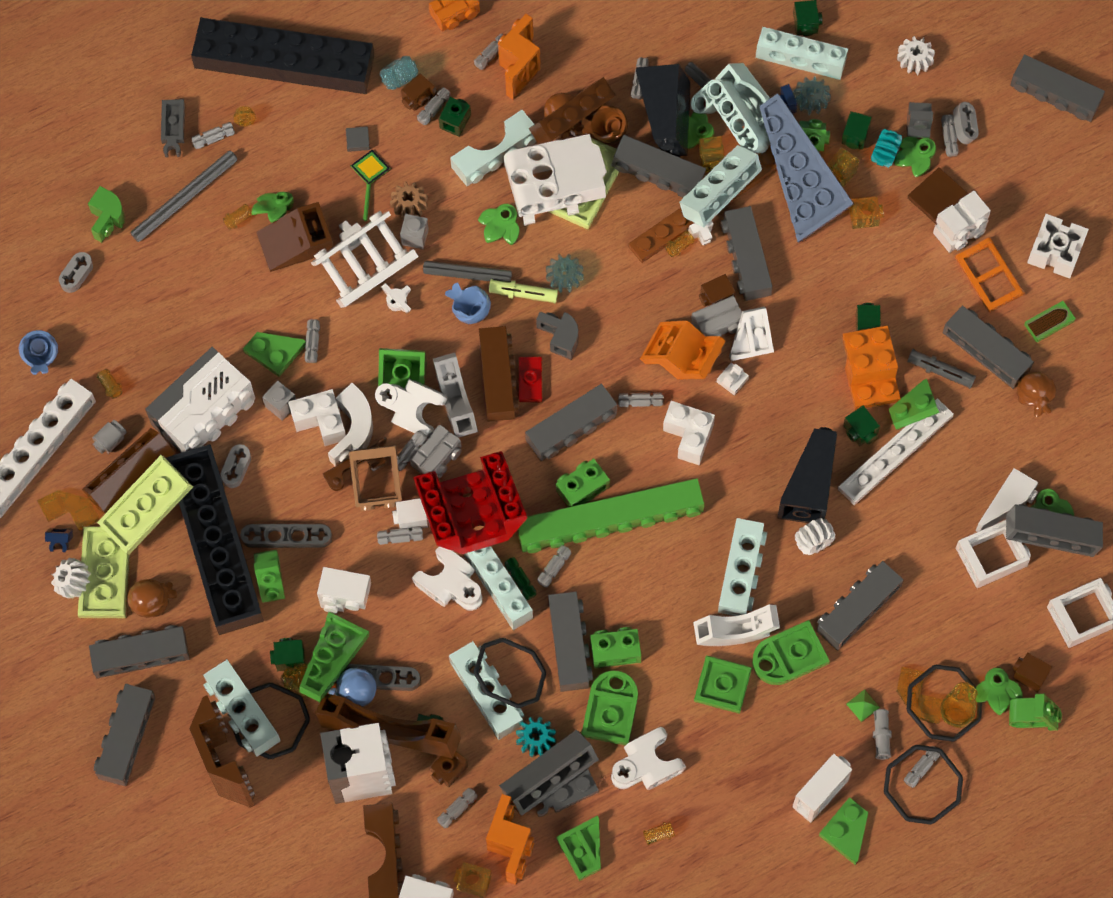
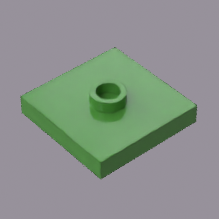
M706 655L694 702L740 714L752 667Z

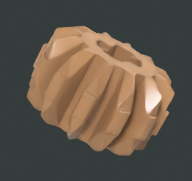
M405 181L403 188L397 185L396 192L391 193L392 200L390 201V206L394 208L395 215L401 214L403 220L405 214H416L421 217L422 210L427 209L426 202L428 201V196L424 194L423 187L417 188L415 182L408 186V183Z

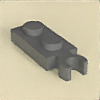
M184 99L162 100L161 142L165 144L163 148L164 155L168 158L169 151L174 149L176 150L177 157H180L181 149L178 143H184L185 101Z
M589 770L581 772L540 803L544 805V808L537 812L538 817L546 815L549 808L553 807L555 813L599 793Z

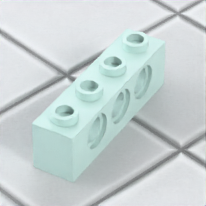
M763 27L757 44L756 58L841 80L848 49Z
M737 145L679 202L684 218L705 227L762 171L758 154Z
M740 518L736 519L718 613L739 616L746 614L747 611H752L754 597H750L751 589H756L759 577L754 575L755 568L761 567L763 554L759 553L760 545L765 546L767 532L763 531L764 523ZM750 543L754 548L752 550H745L742 545ZM739 565H746L750 570L741 572L737 567ZM739 586L742 587L745 590V592L742 594H736L733 591V588Z
M491 546L464 554L512 630L533 619L532 608Z
M472 641L450 654L449 661L497 739L500 740L521 727L520 723L523 722L524 714L521 708L510 706L482 692V688L475 675L469 671L471 667L476 666L481 646L477 647ZM484 652L480 665L482 671L479 675L485 685L494 687L492 693L510 700L509 698L512 695L506 685L501 686L497 680L500 676L493 665L489 667L485 661L487 655ZM497 705H504L507 709L503 713H496L494 708Z
M225 660L203 675L206 681L203 684L204 688L210 696H216L218 699L216 704L223 715L226 713L229 715L231 720L228 723L235 734L241 733L244 738L241 742L248 753L253 751L256 757H258L281 741L278 733L228 660ZM232 687L231 693L227 695L222 694L224 688ZM238 706L246 707L242 713L234 712ZM250 725H258V729L256 731H247V728Z

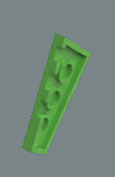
M328 612L320 638L314 648L312 659L301 682L300 693L321 702L369 638V631Z

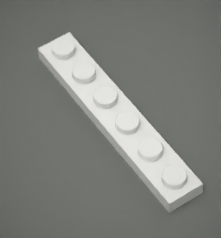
M938 398L935 402L939 413L907 425L838 487V490L853 505L857 504L953 417L954 414Z

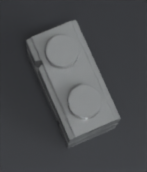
M731 296L693 312L691 321L693 326L705 336L721 337V335L728 332L730 334L736 333L742 311L734 296Z
M438 425L411 457V466L422 474L436 471L437 477L441 478L447 470L446 465L451 459L453 461L456 460L461 454V440L441 425Z

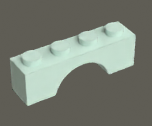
M729 63L715 79L728 80L734 85L768 137L759 106L768 101L770 97L744 63Z
M520 110L504 121L505 137L498 146L490 150H477L467 146L450 158L451 168L466 186L478 183L489 171L493 172L501 166L506 153L529 147L536 143V139L528 129L534 123L523 110Z

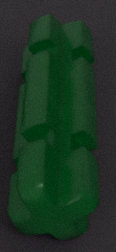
M511 557L504 562L508 572H511V577L518 588L522 590L525 599L530 600L537 595V591L533 585H530V580L523 569L519 567L516 558Z

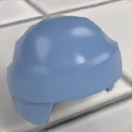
M455 283L452 286V290L445 292L447 297L454 300L452 312L461 322L475 324L487 317L491 301L488 294L479 286H471L461 290L459 283Z
M43 330L27 333L20 341L18 347L22 360L32 367L30 371L33 375H36L39 371L42 374L48 373L47 366L55 360L58 353V344L55 338Z
M358 667L349 668L338 678L336 688H331L328 693L345 697L364 707L373 700L377 684L373 675L367 670Z

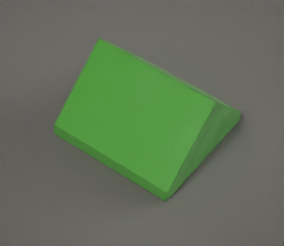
M379 348L378 387L387 383L406 388L409 379L425 385L426 352Z

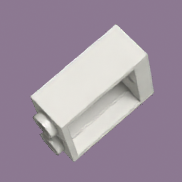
M1006 520L965 537L957 543L956 550L976 588L1027 567L1030 561L1031 554L1025 544L1022 545L1021 542L1007 540L1017 561L989 574L985 573L972 547L1001 534H1004L1006 538Z
M1101 578L1050 600L1047 606L1068 648L1113 629L1112 592L1108 584H1104ZM1095 592L1110 621L1079 634L1064 606Z
M833 754L795 796L793 808L811 823L849 781L852 772L850 763L844 757H837Z

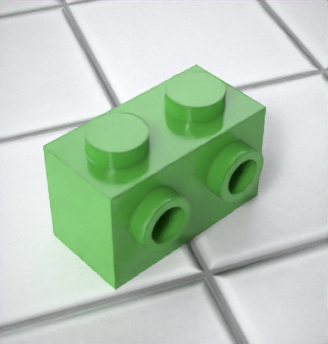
M595 459L589 462H582L574 472L562 475L556 483V492L567 507L586 504L610 488V479Z
M623 627L618 629L617 632L600 630L590 635L594 669L641 663L638 629Z

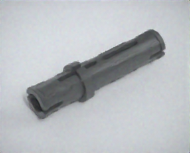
M912 349L907 361L908 363L910 362L926 369L925 372L929 374L933 372L971 389L976 375L937 360V357L934 355L930 357ZM921 360H924V361H927V362H929V363H931V364H934V365L940 367V369H938V368H936V367H934V366H932V365H929V364H927V363H924V362H922ZM943 369L948 370V371H950V372H952V373H955V374H957V375H960V376H962V378H959V377H957V376H955V375H952V374H950V373H948V372H945Z

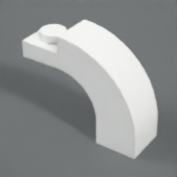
M353 383L336 397L337 406L350 418L352 423L348 434L328 452L329 460L334 466L349 459V450L367 448L373 433V420L369 403L364 394Z
M771 604L744 615L732 617L708 615L693 622L697 645L729 646L749 643L769 637L770 632L780 628L777 606Z

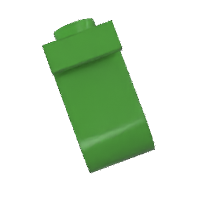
M277 549L254 553V569L262 603L285 599Z
M1035 694V698L1010 700V726L1016 728L1048 727L1049 731L1058 730V725L1062 720L1061 709L1045 694Z

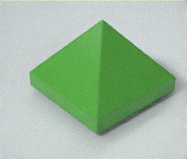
M865 689L846 703L861 722L872 715L873 711L880 708Z

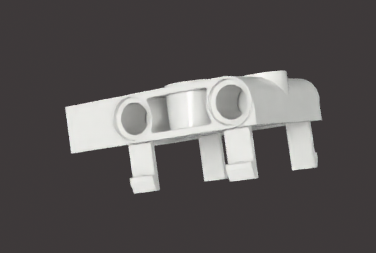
M590 134L509 151L504 155L505 169L519 217L523 216L524 226L535 224V214L567 207L568 216L579 214V203L606 198L603 177L607 171L600 148L592 143ZM552 170V175L545 180H539L533 176L535 173Z

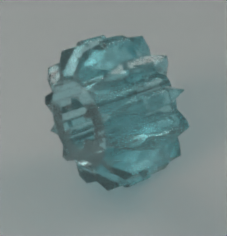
M402 56L386 65L379 75L388 89L395 90L415 78L418 69L410 56Z
M815 76L811 81L805 77L803 82H798L796 85L797 89L793 92L797 105H800V111L807 109L809 115L812 113V110L819 114L821 108L826 109L828 106L827 102L831 99L829 86H824V79L819 82L816 81Z
M559 254L558 261L551 258L550 265L546 267V272L548 273L546 280L551 282L552 289L559 286L560 293L563 291V288H567V291L571 292L572 286L578 288L580 285L579 281H582L584 275L581 273L583 266L579 265L577 258L571 260L570 254L566 258Z

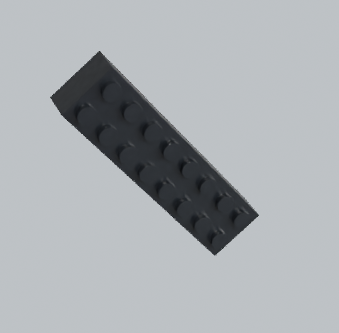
M200 17L191 54L193 65L196 69L360 94L367 93L375 56L373 43Z
M211 444L166 457L193 486L180 500L179 505L218 634H226L264 622Z

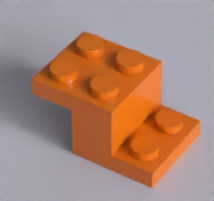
M525 14L521 19L518 18L512 25L511 31L508 34H504L498 41L499 65L506 69V95L512 100L515 99L541 69L540 48L532 43L534 39L533 18L528 14Z
M689 321L660 322L640 360L645 364H660L677 380L705 379L710 374L711 367L716 358L721 354L725 340L720 336H705Z
M888 326L843 333L842 339L847 355L845 371L855 410L863 405L865 408L898 402L901 399L896 382L898 365Z
M502 794L486 837L488 851L510 858L506 869V879L508 883L516 885L518 878L523 879L527 867L525 865L526 856H531L535 843H533L534 837H531L530 828L512 823L515 811H513L514 805H512L510 796Z

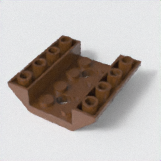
M208 695L202 698L189 728L218 795L251 808L254 806L252 798L256 796L244 767H238L235 760L222 766L214 749L227 742L225 735L229 732L216 701L210 702Z

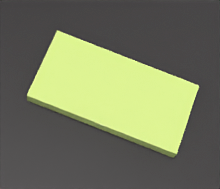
M591 138L592 143L600 148L607 171L603 177L607 196L619 174V171L611 166L617 149ZM605 198L579 203V214L568 216L567 207L549 212L589 230Z
M160 455L97 523L129 555L193 486L164 456Z
M83 527L81 562L88 566V571L91 574L88 577L90 583L86 585V591H82L79 597L78 617L126 618L130 554L125 553L102 527Z

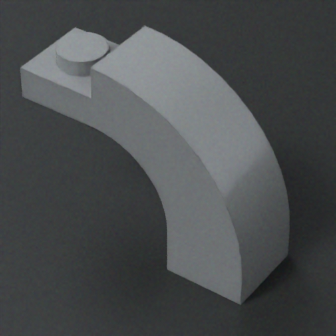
M451 353L434 358L433 362L440 391L448 397L445 408L454 435L459 438L478 432L474 413L464 388L456 354Z

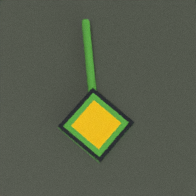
M373 150L350 165L367 183L364 221L368 220L371 184L390 170L387 164Z

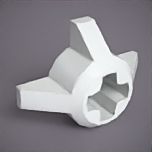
M386 283L381 286L387 295L386 301L389 309L392 311L402 310L406 313L411 311L406 299L411 289L407 285L402 290L397 288L391 289Z

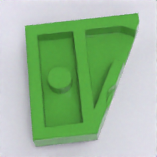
M257 332L243 348V351L280 377L303 350L306 341L298 338Z
M927 379L920 382L889 408L896 430L939 413Z
M849 797L819 833L823 840L854 865H856L859 859L868 812Z
M598 816L556 837L579 881L601 870Z

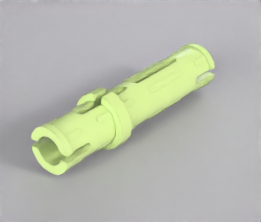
M491 279L489 285V293L506 295L511 299L519 297L555 304L557 301L558 289L518 284L513 280L505 282ZM502 287L521 290V292L502 289ZM525 291L543 293L545 295L526 293Z

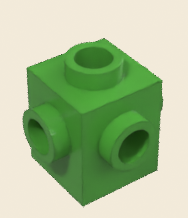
M818 119L800 121V126L818 152L824 151V144H829L830 131H826V123H822Z

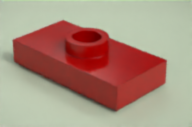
M519 357V402H542V357Z

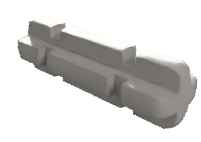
M499 34L495 38L496 41H492L481 52L482 55H479L474 60V65L478 69L483 70L488 65L487 62H491L499 54L498 41L504 34Z
M640 57L637 59L636 66L648 67L649 60ZM635 70L631 97L642 99Z
M442 87L437 92L438 95H435L424 107L425 110H422L417 115V120L421 124L427 125L431 120L430 117H434L442 108L443 102L448 101L451 97L449 90Z
M951 114L943 115L941 123L946 155L948 157H955L958 155L959 149L956 143L957 136L954 118Z
M231 122L222 124L221 128L218 126L203 132L201 136L200 134L193 136L192 143L196 149L204 147L206 143L209 145L223 139L225 135L227 137L235 133Z
M316 319L307 321L305 362L307 363L317 362L320 323Z
M620 393L618 404L620 407H628V405L643 407L650 406V404L662 406L663 394L632 393V395H628V393Z
M419 430L415 432L412 440L410 439L398 454L399 471L405 468L407 462L410 461L411 457L420 448L419 445H422L427 439L423 432Z
M412 527V530L403 528L393 529L390 532H387V530L377 532V540L380 545L388 544V542H410V539H413V541L423 540L421 527Z
M564 545L559 547L557 555L552 557L544 568V572L539 575L537 582L543 587L550 585L552 577L555 578L565 564L564 560H567L571 555V550Z
M926 751V755H923L911 770L912 772L906 775L904 782L911 788L915 787L920 780L919 778H922L934 763L933 761L940 757L938 752Z
M467 788L462 793L463 796H459L446 809V813L443 812L437 818L438 823L443 828H448L453 823L452 820H456L469 807L468 804H472L478 796L474 790Z

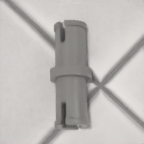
M878 709L873 711L875 721L873 738L876 741V759L886 760L891 758L890 738L892 737V731L889 730V711Z

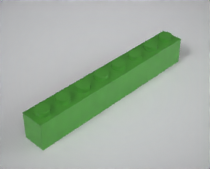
M697 478L528 516L517 532L522 552L537 553L542 550L541 548L545 547L559 548L564 543L572 541L574 543H581L586 541L587 538L594 536L603 538L616 531L625 533L638 526L647 528L660 521L669 523L676 521L678 517H695L700 515V512H704V501Z

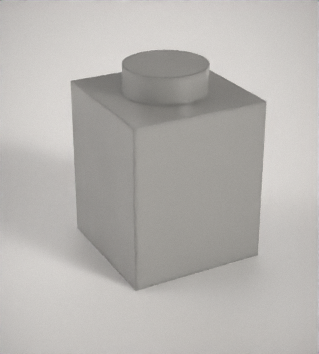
M405 214L400 233L401 244L424 250L429 230L428 219Z
M279 381L262 397L265 407L281 420L291 412L288 402L296 400L295 394Z

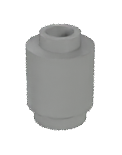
M117 421L107 422L92 437L94 440L92 445L101 454L104 452L109 454L124 439V435L127 432Z

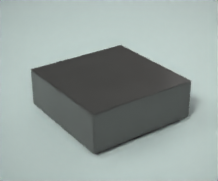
M368 127L346 128L348 152L370 150Z

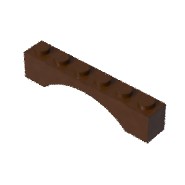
M328 693L319 703L315 712L322 728L330 730L353 729L363 725L379 723L380 730L386 731L389 744L453 759L461 740L455 723L434 718L423 721L392 718L368 710L345 697Z

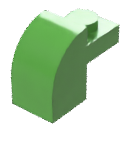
M99 186L88 202L91 213L99 217L91 231L94 239L102 243L105 237L111 235L114 225L122 229L125 222V214L119 198L113 192Z

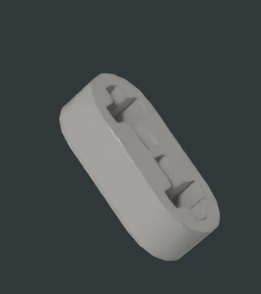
M962 102L953 110L954 125L958 140L963 144H969L979 135L974 107L968 102Z
M85 252L75 254L60 274L59 283L65 292L73 293L77 291L92 271L93 262L89 254ZM85 260L87 265H81L79 268L78 262ZM73 277L74 283H68L67 285L65 280H71Z
M239 444L232 447L221 471L222 482L228 488H236L241 484L250 464L251 454L245 445ZM241 452H243L245 458H240L239 463L237 464V458L235 454L239 455ZM236 469L235 475L237 478H232L229 481L226 475H231L233 470Z

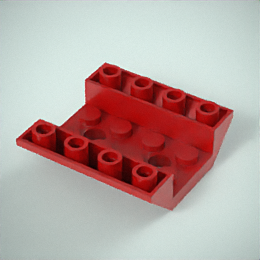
M502 451L480 457L483 470L439 482L436 471L413 477L436 546L461 554L469 553L508 541L526 521L525 509ZM467 493L472 494L470 497H462ZM477 526H484V528L480 530L474 529Z

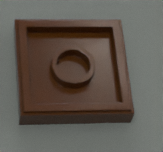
M938 167L908 195L907 199L937 225L938 214L951 205L954 206L959 203L960 199L969 193Z

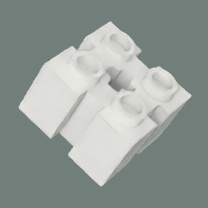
M972 191L960 199L959 203L954 206L951 205L938 214L937 225H935L933 234L949 253L955 249L957 251L961 250L967 245V239H972L973 237L977 239L985 233L991 210L977 193Z
M1045 214L1027 263L1045 269L1046 265L1054 267L1053 273L1070 278L1089 229L1071 223L1069 228L1061 225L1062 219Z

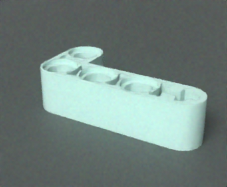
M711 80L692 97V110L703 114H712L718 111L741 147L754 153H763L768 149L769 139L730 81ZM743 121L745 123L744 129L742 128Z

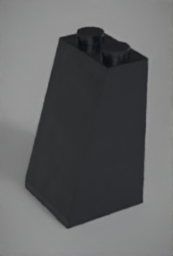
M679 64L636 67L638 82L655 142L662 151L679 158L680 156H688L690 80Z
M827 427L814 428L781 497L777 519L810 523L812 520L816 521L819 518L825 519L837 439L836 431Z

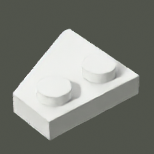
M760 307L742 311L729 355L730 360L735 361L774 352L766 308Z

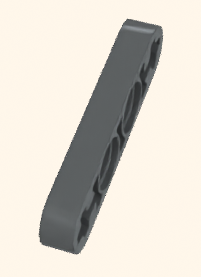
M323 524L246 525L240 534L244 545L250 548H323L332 541L330 528ZM251 531H254L256 536L252 541H249L247 536L250 535ZM261 531H264L265 541H262V538H261L262 533H261ZM279 531L281 538L278 541L269 540L270 532ZM295 531L304 532L303 540L294 541L292 539V534ZM308 531H311V534H312L311 539H312V541H308V540H309ZM320 531H324L326 535L322 541L317 537Z
M348 664L345 669L358 667L367 670L373 675L377 689L413 691L419 687L421 682L420 674L411 667ZM384 672H389L392 674L393 679L390 683L384 684L379 680L380 675ZM396 673H400V678H407L408 674H412L416 680H412L411 684H407L406 680L399 679L400 684H396Z

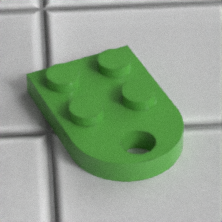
M807 620L763 640L754 651L752 663L756 675L762 681L771 685H782L828 665L830 660L810 621ZM767 660L771 662L773 667L769 671H763L760 669L759 663Z
M608 671L595 679L591 686L581 733L583 737L625 746L629 743L638 700L637 686L629 675L620 671ZM614 678H619L622 680L623 686L620 689H613L609 684L610 681Z

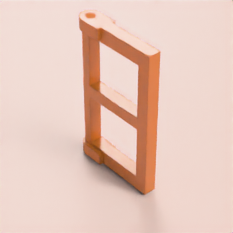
M990 237L955 255L957 262L989 313L1025 294ZM989 248L999 266L975 278L965 259ZM1004 272L1015 290L990 302L980 284Z

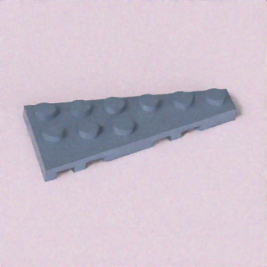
M777 93L759 107L789 208L791 221L795 229L797 242L800 243L853 206L854 203Z

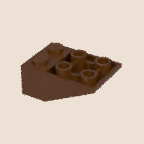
M319 202L297 208L256 232L270 272L315 258L314 255L324 248L327 251L333 248L332 238Z

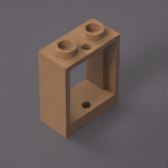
M396 445L349 450L355 506L361 507V511L373 510L375 505L384 504V508L396 507V502L402 501ZM391 456L395 495L361 499L357 460Z

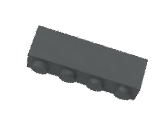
M1025 54L1013 74L1010 84L1019 92L1028 93L1038 101L1050 103L1058 110L1067 111L1074 114L1078 119L1089 122L1092 121L1105 93L1104 90Z
M623 135L611 165L621 173L634 175L643 182L649 181L656 184L662 190H670L677 193L682 198L703 179L706 171L704 167L626 135Z
M751 206L725 211L724 220H721L723 234L727 233L729 240H726L728 253L733 254L734 260L731 261L733 273H738L739 281H737V288L739 294H743L745 301L771 296L773 286Z
M962 305L944 326L943 334L1012 389L1030 372L1034 363L1030 355L1018 350L1009 338L999 335L991 324L984 323L972 309H967Z
M601 383L526 431V441L540 461L546 458L551 459L558 454V450L565 446L570 447L575 444L583 434H591L596 430L597 425L602 422L607 423L616 416L617 404Z
M1015 504L1006 514V539L1094 557L1103 548V522L1094 521L1092 518L1075 517L1068 513H1055L1048 509L1031 508L1025 504Z
M884 561L878 566L876 564L872 565L866 572L867 577L862 582L860 580L856 581L850 588L851 593L846 598L844 596L840 597L834 604L835 609L830 614L824 613L818 620L817 633L837 651L901 588L904 579Z
M577 592L548 595L560 692L589 689V681L593 680L591 666L587 667L586 658H590L588 644L583 643V636L587 635L585 621H580V613H584L582 599L577 598Z
M171 625L165 627V630L162 631L146 630L137 636L122 635L117 640L108 641L103 639L96 641L93 645H89L95 677L98 679L190 660L183 627Z
M125 684L124 689L119 691L116 700L118 704L116 713L112 712L109 720V726H111L109 734L104 735L101 748H103L101 757H97L94 764V771H96L95 774L98 779L127 786L156 698L153 691Z
M575 730L499 786L504 795L511 797L514 809L522 816L599 759L592 745Z

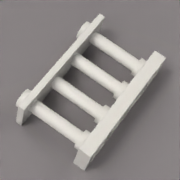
M378 211L369 218L371 222L330 250L327 251L324 248L314 255L316 259L311 264L317 266L322 263L340 290L339 294L341 297L336 301L341 308L348 306L419 257L414 249L408 251L403 249L384 220L391 216L389 211L383 214L381 211ZM376 225L395 252L394 257L396 259L391 263L383 260L366 234L367 231ZM357 238H359L377 265L376 270L378 272L372 276L369 273H365L347 246ZM339 250L359 279V285L353 289L351 286H347L329 259L330 256Z

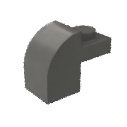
M909 102L907 110V137L930 138L933 121L931 103Z
M539 312L536 319L537 328L553 334L550 342V352L571 360L578 346V326L576 321L566 312H564L561 319L549 312L546 314Z

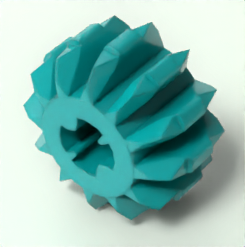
M882 130L871 160L882 167L889 168L892 166L902 142V135L893 130Z
M529 717V725L521 722L520 725L523 730L519 729L516 731V735L520 737L516 740L517 745H523L521 748L522 753L530 750L529 756L531 758L534 757L535 752H538V755L541 756L543 749L548 751L551 749L550 745L556 744V739L552 737L556 734V730L549 729L551 727L550 721L542 724V717H539L537 722H534V719ZM538 733L540 740L534 741L532 734Z

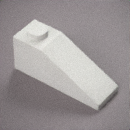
M1014 468L981 518L976 531L979 532L1006 519V514L1015 504L1026 505L1027 502L1032 504L1038 494V491L1035 490L1038 482Z

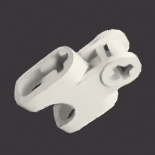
M409 379L406 388L386 383L380 385L375 393V398L381 406L395 411L392 423L413 433L419 430L427 438L432 434L434 428L424 421L422 417L423 408L429 403L445 405L448 399L447 395ZM387 392H390V394L393 395L392 399H389V396H387Z
M438 547L435 550L437 559L444 565V569L439 575L429 576L422 571H418L412 577L416 587L443 607L451 599L469 611L476 610L482 604L483 598L480 586L470 579L471 575L475 572L474 568L451 550Z
M663 727L654 729L631 741L624 747L628 757L615 763L612 769L611 780L615 787L627 789L642 781L646 789L650 790L680 775L685 770L686 766L680 758L662 761L656 756L655 749L663 744L667 738V732ZM620 771H622L624 774L628 773V777L625 778L623 775L619 776Z

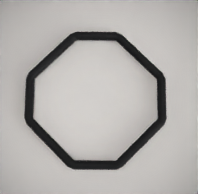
M499 638L484 643L481 646L474 669V675L487 696L515 708H522L539 701L547 674L535 651L506 638ZM503 642L531 654L542 672L535 698L515 703L490 692L478 673L485 648Z
M932 665L909 684L906 709L929 738L952 742L957 741L980 722L982 702H977V718L954 737L931 734L911 710L913 687L935 669L958 672L974 692L976 686L959 667Z
M269 682L248 691L252 694L272 687L298 699L305 716V721L291 748L271 755L265 752L260 755L267 759H274L296 750L310 722V716L301 695ZM238 706L235 713H240L243 706ZM234 732L237 744L245 748L241 742L239 732L237 734Z
M914 745L887 766L884 794L906 821L931 825L960 803L963 776L942 749ZM915 750L938 752L958 777L956 800L931 820L908 817L889 793L891 769Z

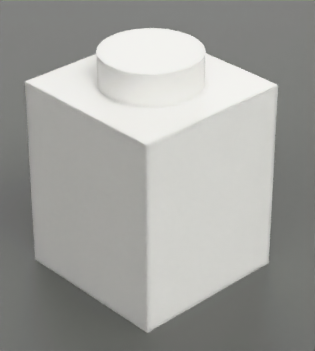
M420 498L396 502L397 510L392 511L394 525L399 524L400 529L409 528V530H412V527H428L426 514Z

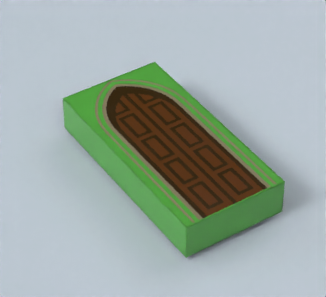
M1061 301L1027 320L1024 326L1037 343L1075 322L1076 318L1065 302Z

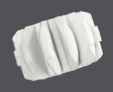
M915 36L912 38V41L905 39L903 45H900L898 48L897 60L901 62V69L908 68V74L915 70L918 75L920 69L926 72L929 66L933 65L935 51L931 49V42L924 43V37L920 41Z
M819 518L816 521L812 520L796 532L795 540L803 554L812 555L825 550L827 546L831 545L836 535L831 523L827 519Z
M68 558V560H62L60 566H56V572L52 574L54 580L51 584L54 586V591L57 594L73 599L74 597H80L82 591H86V585L90 583L88 577L91 573L88 571V566L75 558Z

